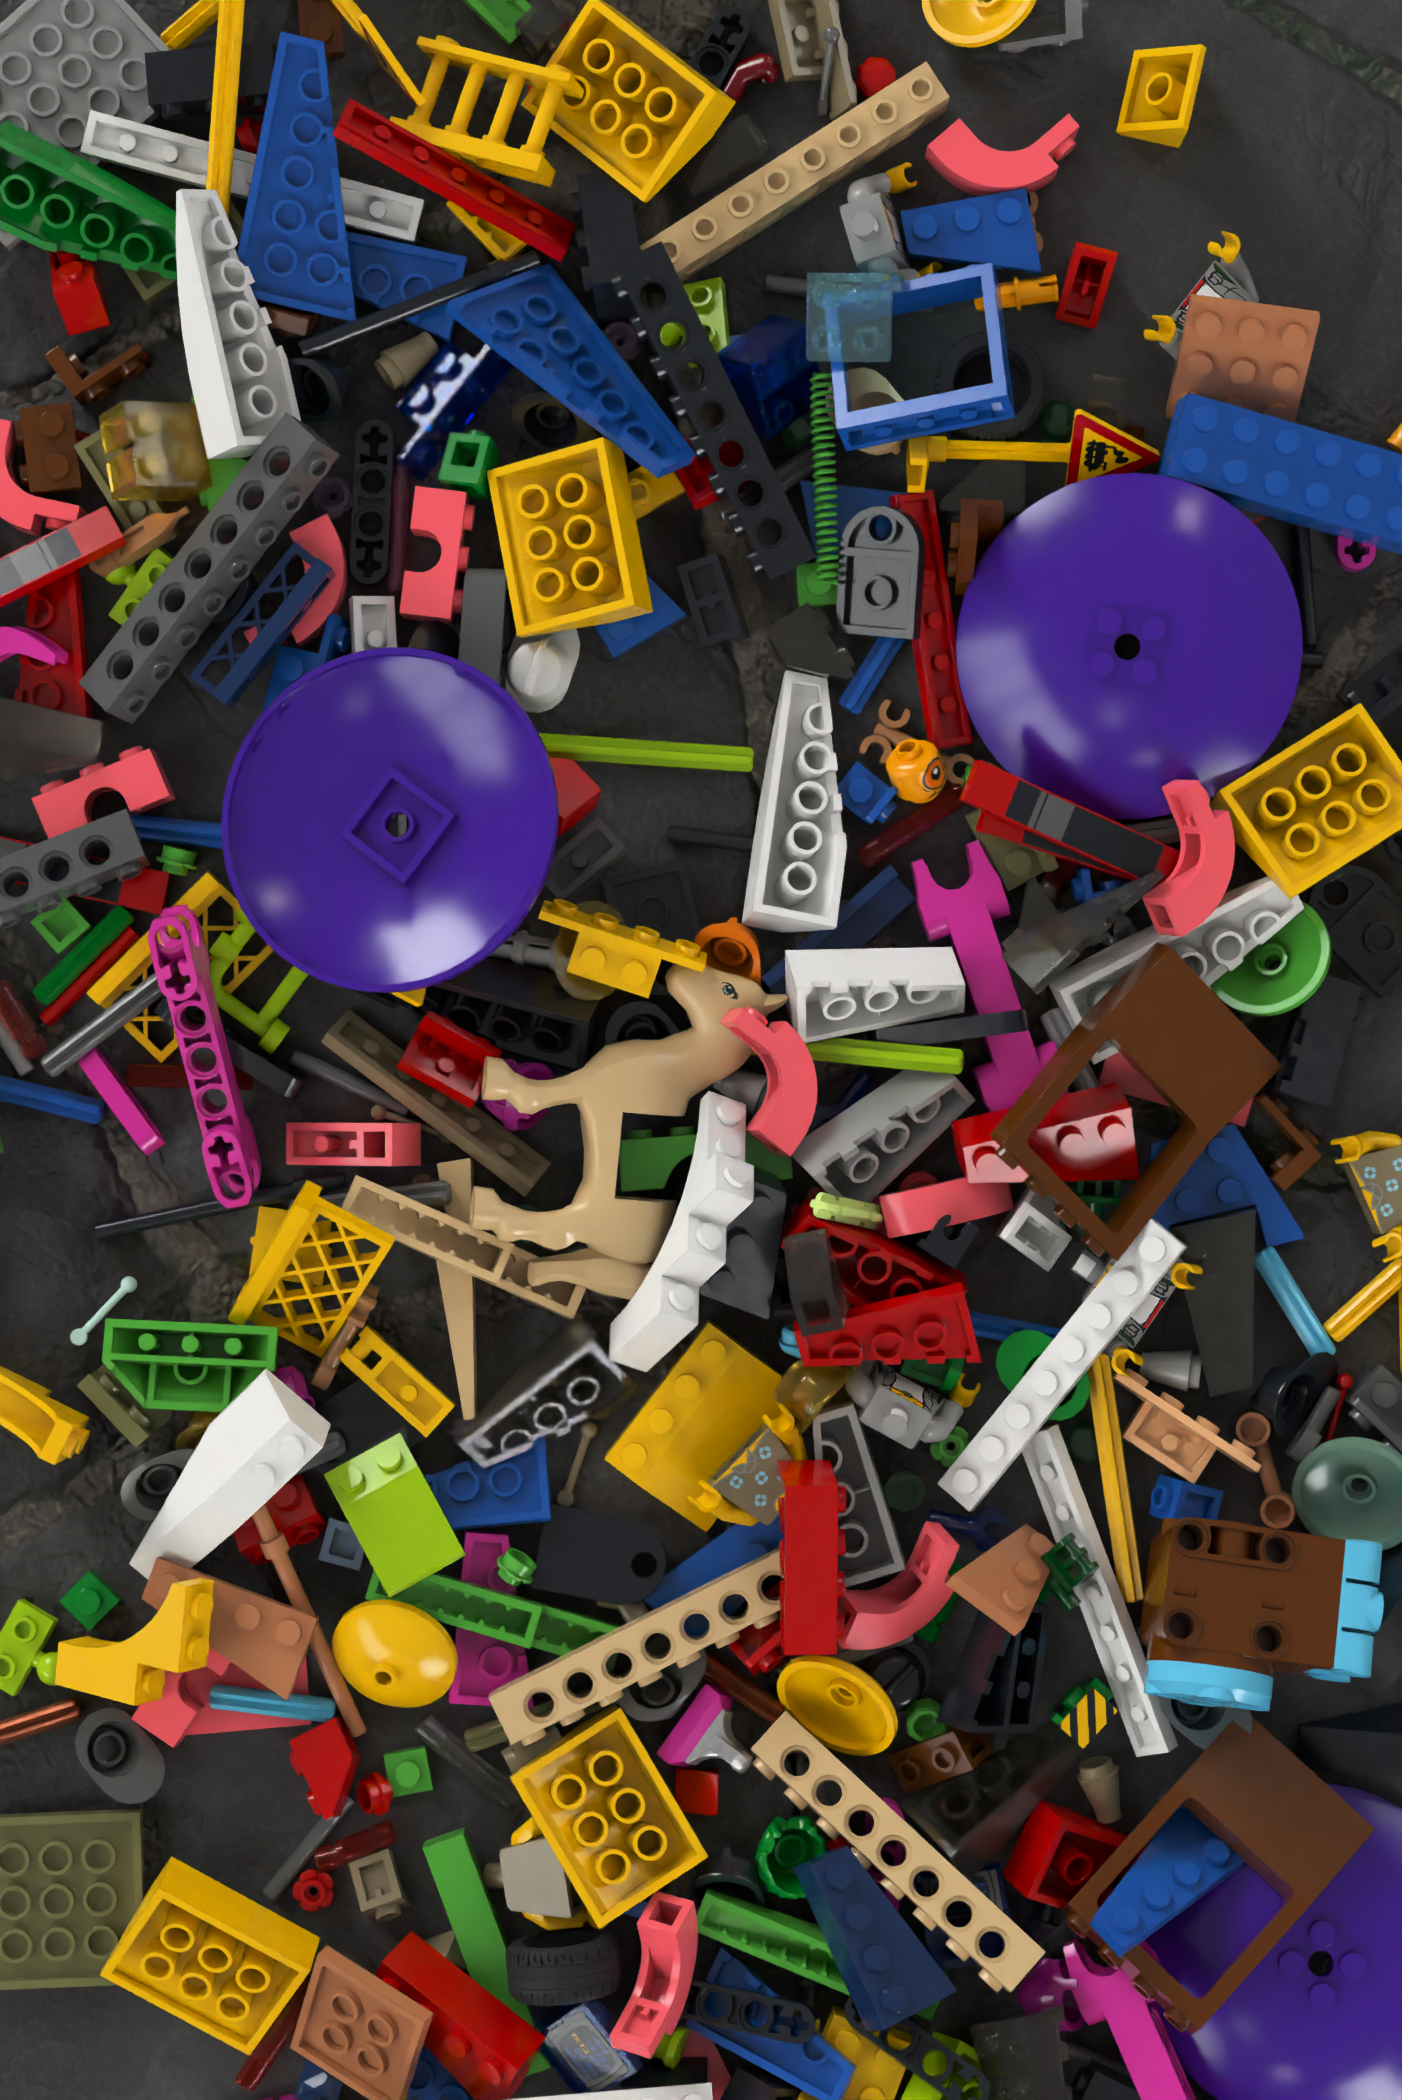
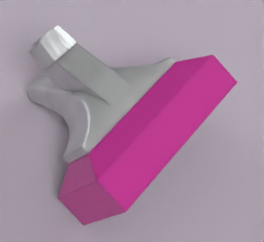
M710 1684L704 1685L656 1753L668 1764L684 1768L690 1764L696 1766L707 1759L720 1758L728 1762L731 1768L740 1774L750 1767L754 1759L753 1755L733 1735L731 1729L733 1713L730 1711L733 1698Z

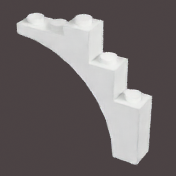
M708 1091L700 1099L698 1131L683 1195L666 1239L646 1278L628 1305L610 1324V1361L647 1372L698 1325L699 1288L726 1263V1227L753 1202L754 1165L745 1162L746 1104Z

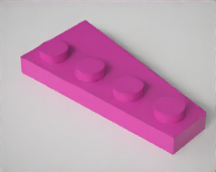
M464 1530L462 1548L466 1556L461 1558L459 1579L516 1595V1587L508 1584L498 1575L500 1568L496 1563L497 1557L504 1555L507 1549L510 1548L508 1534ZM455 1626L453 1643L457 1651L458 1667L455 1678L449 1688L448 1702L452 1704L492 1706L488 1698L489 1692L529 1673L525 1649L516 1644ZM531 1696L528 1702L530 1708L532 1709L534 1708L533 1698Z

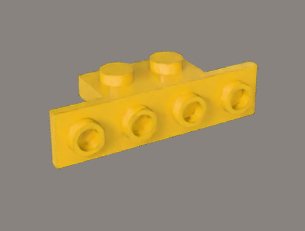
M553 899V902L547 900L543 902L538 919L579 932L566 972L649 998L662 959L702 973L704 971L707 953L700 951L701 947L691 941L677 939L676 943L659 938L660 934L651 928L636 926L635 929L620 925L618 924L619 920L609 914L595 912L594 916L577 911L578 907L566 900Z

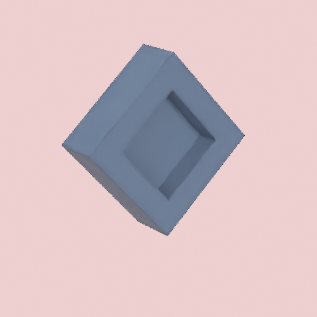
M331 1516L318 1560L360 1571L365 1556L361 1544L347 1520Z

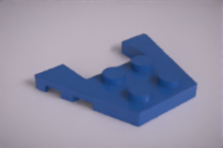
M1235 1124L1225 1125L1215 1135L1151 1217V1219H1155L1171 1232L1170 1225L1254 1205L1264 1247L1304 1239L1302 1230ZM1170 1139L1149 1144L1148 1167Z

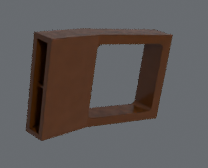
M1156 942L1082 1018L989 1136L1000 1146L995 1151L997 1156L1012 1170L1019 1165L1028 1175L1024 1183L1041 1199L1048 1195L1057 1204L1052 1210L1056 1216L1069 1228H1072L1075 1224L1079 1226L1085 1233L1081 1241L1094 1254L1101 1257L1105 1252L1118 1261L1208 1143L1277 1073L1282 1065L1171 947ZM1108 1040L1180 1115L1181 1125L1109 1219L1103 1223L1029 1147L1028 1139L1101 1045Z
M1253 1716L1251 1734L1232 1720L1061 1911L1067 1916L1065 1922L1074 1933L1081 1938L1088 1936L1100 1948L1098 1954L1108 1965L1114 1969L1121 1967L1133 1979L1131 1981L1132 1987L1143 1998L1149 2001L1153 1998L1166 2010L1164 2017L1173 2027L1181 2032L1187 2030L1192 2035L1205 2025L1308 1909L1372 1834L1375 1828ZM1181 1806L1188 1808L1269 1883L1283 1899L1282 1906L1200 1998L1193 1997L1139 1945L1119 1958L1090 1926L1094 1915L1100 1909L1097 1901L1101 1893L1178 1807Z

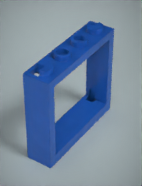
M992 262L971 264L963 269L944 273H928L920 278L859 291H845L839 295L825 298L836 427L846 451L1015 418L1001 291ZM983 297L993 383L856 411L851 410L844 326Z

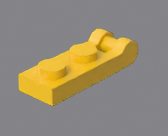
M366 1325L358 1334L360 1339L351 1349L346 1347L338 1358L427 1438L456 1404L387 1343L377 1331ZM372 1350L382 1357L373 1369L364 1362V1359Z

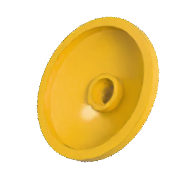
M922 0V8L928 24L939 37L955 46L972 48L994 43L1010 34L1025 20L1037 0Z
M380 1599L360 1603L342 1616L332 1637V1653L343 1677L361 1694L384 1705L413 1708L430 1704L441 1698L448 1691L457 1672V1651L445 1628L425 1611L404 1602Z
M807 1655L791 1660L780 1673L777 1681V1693L780 1703L784 1705L785 1711L822 1745L845 1754L869 1756L884 1751L893 1741L898 1729V1719L894 1706L881 1685L859 1667L832 1656Z

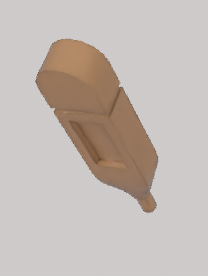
M185 506L177 512L154 513L147 516L122 533L127 545L89 563L90 569L101 577L106 578L112 571L121 568L120 566L128 567L167 542L172 536L180 518L190 513L189 508Z

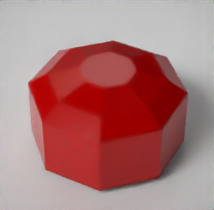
M869 57L857 67L856 87L864 100H867L895 82L896 70L886 58Z

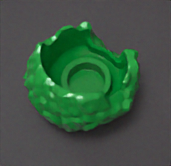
M801 1815L790 1818L788 1821L782 1817H776L764 1832L762 1840L756 1849L755 1861L761 1884L765 1885L768 1893L778 1894L780 1898L786 1899L806 1897L794 1867L829 1850L826 1838L821 1834V1829L810 1817Z

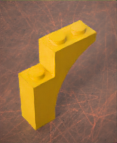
M0 1366V1425L26 1442L35 1451L38 1458L52 1465H56L66 1458L71 1459L74 1453L79 1454L90 1434V1431L85 1429L90 1417L49 1398L51 1390Z
M196 1578L172 1583L164 1603L153 1619L134 1636L122 1642L107 1641L90 1636L59 1642L55 1685L133 1706L162 1699L165 1670L181 1673L206 1667L210 1647L209 1631L213 1609L214 1581Z

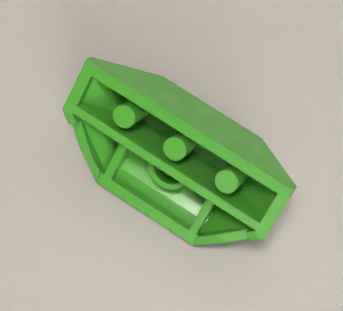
M105 1318L102 1362L144 1409L221 1413L265 1369H268L272 1374L276 1371L279 1328Z

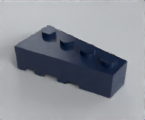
M848 1846L830 1849L794 1867V1871L866 2031L885 2030L958 1991Z

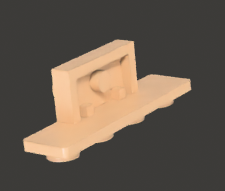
M1126 1369V1372L1131 1375L1130 1378L1112 1370L1113 1381L1142 1400V1403L1121 1434L1124 1440L1195 1484L1216 1450L1246 1470L1258 1473L1262 1465L1253 1460L1256 1452L1236 1439L1231 1444L1227 1443L1217 1436L1220 1428L1199 1415L1194 1421L1181 1412L1184 1404L1165 1392H1162L1160 1397L1145 1388L1149 1381L1133 1370Z

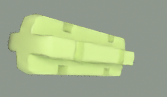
M824 1192L818 1193L816 1199H811L810 1207L813 1208V1215L825 1220L875 1229L878 1222L882 1223L884 1219L883 1214H880L881 1207L869 1202L835 1196Z

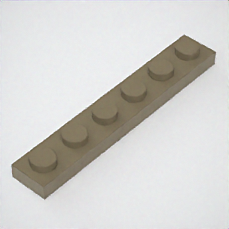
M348 1009L321 1041V1043L522 1196L526 1197L551 1165V1162L509 1130L505 1129L476 1105H473L470 1109L397 1069L396 1066L404 1051Z

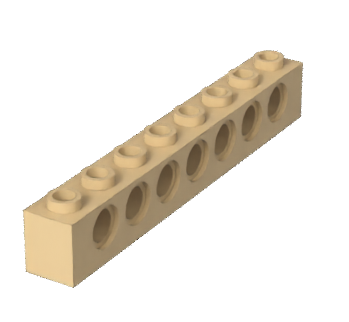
M926 61L639 246V249L642 251L661 241L681 282H683L946 113L950 97Z
M779 1547L489 1692L488 1698L510 1744L512 1745L521 1740L523 1746L529 1745L546 1735L544 1728L560 1721L562 1726L569 1725L586 1715L583 1710L584 1708L598 1701L600 1706L603 1707L624 1696L623 1688L635 1682H638L640 1687L651 1684L663 1676L661 1669L675 1662L678 1668L684 1667L702 1657L699 1650L715 1643L717 1648L724 1647L740 1638L739 1630L751 1624H754L755 1628L758 1629L779 1618L777 1611L780 1610V1595L768 1597L762 1593L761 1586L763 1580L770 1575H779L784 1579V1575L780 1573ZM732 1594H739L747 1601L745 1611L736 1617L729 1616L723 1611L724 1600ZM692 1614H702L708 1619L707 1630L699 1636H692L684 1630V1622ZM661 1633L668 1637L670 1646L664 1654L653 1655L646 1650L645 1642L650 1635ZM624 1653L630 1658L631 1666L626 1673L616 1675L608 1670L606 1662L612 1654ZM583 1672L590 1676L593 1684L588 1692L576 1694L569 1689L567 1681L574 1673ZM537 1692L549 1694L554 1702L551 1710L546 1713L534 1712L528 1702L533 1694Z
M787 1711L783 1712L751 1748V1753L757 1757L752 1762L754 1767L768 1780L771 1781L776 1775L788 1786L784 1794L802 1811L807 1805L820 1816L815 1823L834 1841L839 1835L852 1846L850 1850L866 1871L871 1865L874 1866L884 1876L880 1884L898 1901L905 1895L917 1907L912 1914L930 1931H933L938 1926L950 1938L945 1945L963 1962L970 1956L983 1969L978 1973V1976L995 1992L998 1993L1002 1987L1008 1993L1012 1992L1044 1955L1045 1951ZM802 1753L809 1759L810 1766L805 1774L793 1776L786 1771L784 1766L785 1760L790 1754ZM832 1782L839 1786L842 1797L837 1804L825 1806L819 1802L816 1792L823 1783ZM856 1812H865L873 1819L874 1828L866 1836H857L849 1828L848 1821ZM898 1842L904 1847L906 1858L901 1865L889 1866L882 1860L881 1849L886 1843ZM920 1872H930L937 1878L938 1890L934 1895L924 1897L915 1891L913 1880ZM953 1902H962L970 1909L971 1918L964 1927H955L947 1920L946 1910ZM986 1932L998 1934L1003 1941V1951L996 1958H988L980 1951L979 1940Z

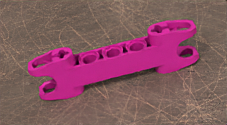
M979 840L965 845L969 863V878L966 884L959 889L947 890L937 885L923 859L911 862L910 866L916 893V908L929 942L949 937L974 1014L982 1015L1020 1010L1021 1006L992 921L1010 916V908L1000 877L987 859ZM1029 1030L983 1037L990 1062L972 1067V1072L980 1098L987 1111L993 1112L1006 1109L1015 1104L1058 1050L1053 1040L1034 1046ZM1068 1088L1063 1095L1068 1094Z
M186 904L164 908L160 918H155L151 923L148 941L158 986L167 998L203 1136L202 1155L215 1197L224 1207L230 1209L248 1205L253 1191L257 1189L262 1177V1165L253 1125L244 1111L210 979L211 964L206 942L197 915ZM177 915H182L188 919L191 927L190 931L186 923ZM167 925L175 927L179 931L181 939L170 936ZM158 930H159V936H160L161 944L159 943V941H158V939H157V932H158ZM186 1007H199L203 1010L206 1021L202 1024L191 1022L186 1016ZM206 1047L212 1050L216 1056V1063L213 1065L203 1064L197 1058L196 1049ZM207 1090H221L227 1098V1104L223 1106L212 1104L207 1097ZM251 1166L254 1170V1176L252 1175ZM232 1174L240 1175L244 1182L237 1181ZM224 1180L227 1187L235 1194L244 1191L245 1193L239 1197L228 1196L223 1191L222 1181Z
M1077 1938L1066 1942L1063 1946L1069 1976L1070 1979L1076 1978L1078 1980L1079 1987L1077 1990H1072V1994L1083 2019L1089 2026L1107 2020L1140 2099L1196 2100L1155 2006V2000L1152 1998L1149 2001L1143 1998L1132 1987L1131 1981L1133 1979L1121 1967L1114 1969L1094 1963ZM1146 1940L1139 1943L1138 1945L1160 1965L1156 1953Z

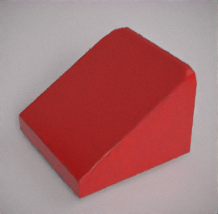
M676 1767L675 1801L682 1812L718 1816V1767Z

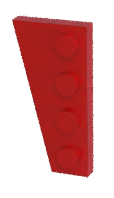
M77 569L29 593L25 624L28 625L27 628L51 639L69 653L67 664L56 662V665H51L33 657L20 654L19 664L22 665L19 688L15 689L12 707H15L13 728H9L7 743L21 744L94 736L91 697L79 684V681L88 671L80 569Z
M962 1282L793 1322V1330L804 1367L860 1365L865 1360H881L883 1365L901 1364V1360L926 1359L927 1364L945 1363V1359L966 1358V1363L982 1362Z

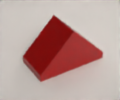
M1076 242L1069 258L1054 319L1096 329L1118 252Z

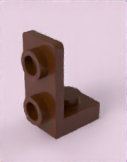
M137 343L83 380L89 373L74 352L67 356L58 345L45 354V357L71 395L81 406L87 402L94 404L102 400L109 394V387L122 378L124 380L134 378L144 370V363L150 359L142 345Z
M1257 1093L1253 1098V1102L1297 1148L1293 1153L1289 1148L1286 1149L1269 1165L1273 1169L1268 1175L1269 1180L1277 1190L1285 1191L1322 1157L1315 1149L1319 1142L1303 1125L1297 1129L1286 1117L1290 1110L1275 1094H1271L1268 1097L1265 1093Z
M950 1726L942 1734L892 1751L887 1756V1759L904 1792L909 1793L974 1770L994 1748L986 1733H968Z

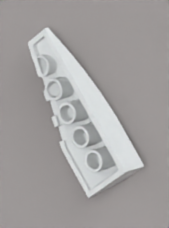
M265 1369L209 1424L129 1564L146 1579H149L157 1557L192 1568L248 1520L323 1448L331 1424L268 1369Z

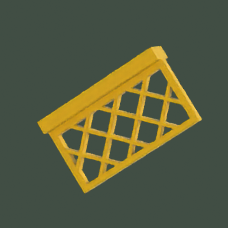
M209 870L173 905L186 904L194 911L197 918L203 913V925L200 926L207 950L208 931H234L238 926V920L234 918V915L240 908L237 898ZM219 896H222L233 907V925H208V907ZM177 915L186 923L190 931L191 927L188 919L182 915ZM167 925L169 935L178 939L180 936L179 931L175 927ZM149 930L87 991L86 994L105 1010L124 991H131L137 985L131 984L142 973L143 981L148 978V967L153 963L148 941ZM158 930V932H157V939H158L159 943L161 944L160 936H159V930ZM267 944L257 955L238 954L234 960V978L227 985H222L223 988L231 994L274 950ZM209 955L210 961L214 959L213 955ZM239 961H250L239 972ZM147 1007L143 1010V1015L135 1016L123 1027L162 1063L179 1046L174 1029V1038L162 1050L148 1038V1021L164 1020L158 1015H148ZM132 1021H143V1032Z
M306 1180L240 1291L227 1320L236 1325H244L248 1319L259 1326L278 1327V1336L322 1358L390 1250L396 1237L319 1197L322 1187ZM320 1214L334 1221L339 1231L321 1234L316 1218ZM366 1238L380 1247L375 1252L360 1254L354 1240ZM344 1241L349 1256L332 1258L326 1244ZM316 1246L321 1260L304 1262L298 1248ZM354 1266L359 1280L342 1282L336 1268ZM326 1270L332 1284L314 1287L309 1273ZM298 1274L304 1288L287 1291L281 1277ZM337 1295L342 1308L325 1311L319 1297ZM309 1299L314 1312L297 1315L292 1301ZM281 1303L286 1316L276 1318L263 1311L262 1308L264 1305ZM319 1323L324 1337L321 1341L305 1333L302 1325Z

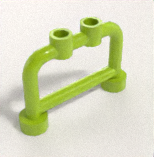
M240 907L234 915V918L240 922L234 932L229 936L223 931L208 951L214 956L210 963L209 975L217 1006L260 1036L261 1039L257 1045L271 1055L291 1028L277 1017L308 974L293 966L259 1014L229 994L222 986L223 974L256 931Z

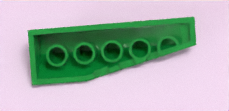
M7 121L0 125V229L43 250L52 252L60 250L78 254L82 259L95 262L98 259L121 264L122 268L135 271L140 269L160 273L162 277L177 280L176 211L124 180Z

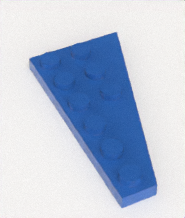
M280 31L237 256L240 262L250 269L255 281L250 286L256 299L347 321L356 320V310L336 138L332 135L335 129L325 43Z
M550 263L449 300L445 309L448 315L654 476L660 478L691 464L696 455Z

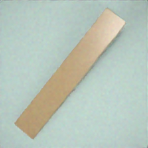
M473 1158L437 1163L439 1180L447 1181L452 1188V1202L444 1206L445 1214L470 1225V1207L474 1188ZM436 1260L464 1420L475 1419L477 1416L475 1277Z
M355 1175L341 1209L396 1237L394 1241L567 1319L574 1318L586 1288L564 1281L531 1286L527 1279L529 1261L540 1257L522 1250L510 1242L499 1241L496 1236L483 1230L470 1229V1225L358 1175Z

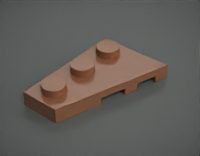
M1025 1524L956 1572L945 1585L1013 1636H1016L1025 1627L1051 1571L1040 1557L1050 1551L1055 1545L1046 1536Z

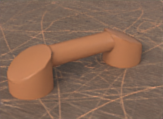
M1248 1411L1238 1419L1236 1434L1242 1443L1252 1447V1450L1256 1452L1254 1455L1255 1461L1262 1465L1259 1474L1266 1496L1260 1508L1261 1518L1267 1526L1274 1529H1282L1293 1521L1295 1505L1292 1497L1281 1489L1267 1441L1271 1432V1422L1258 1411Z

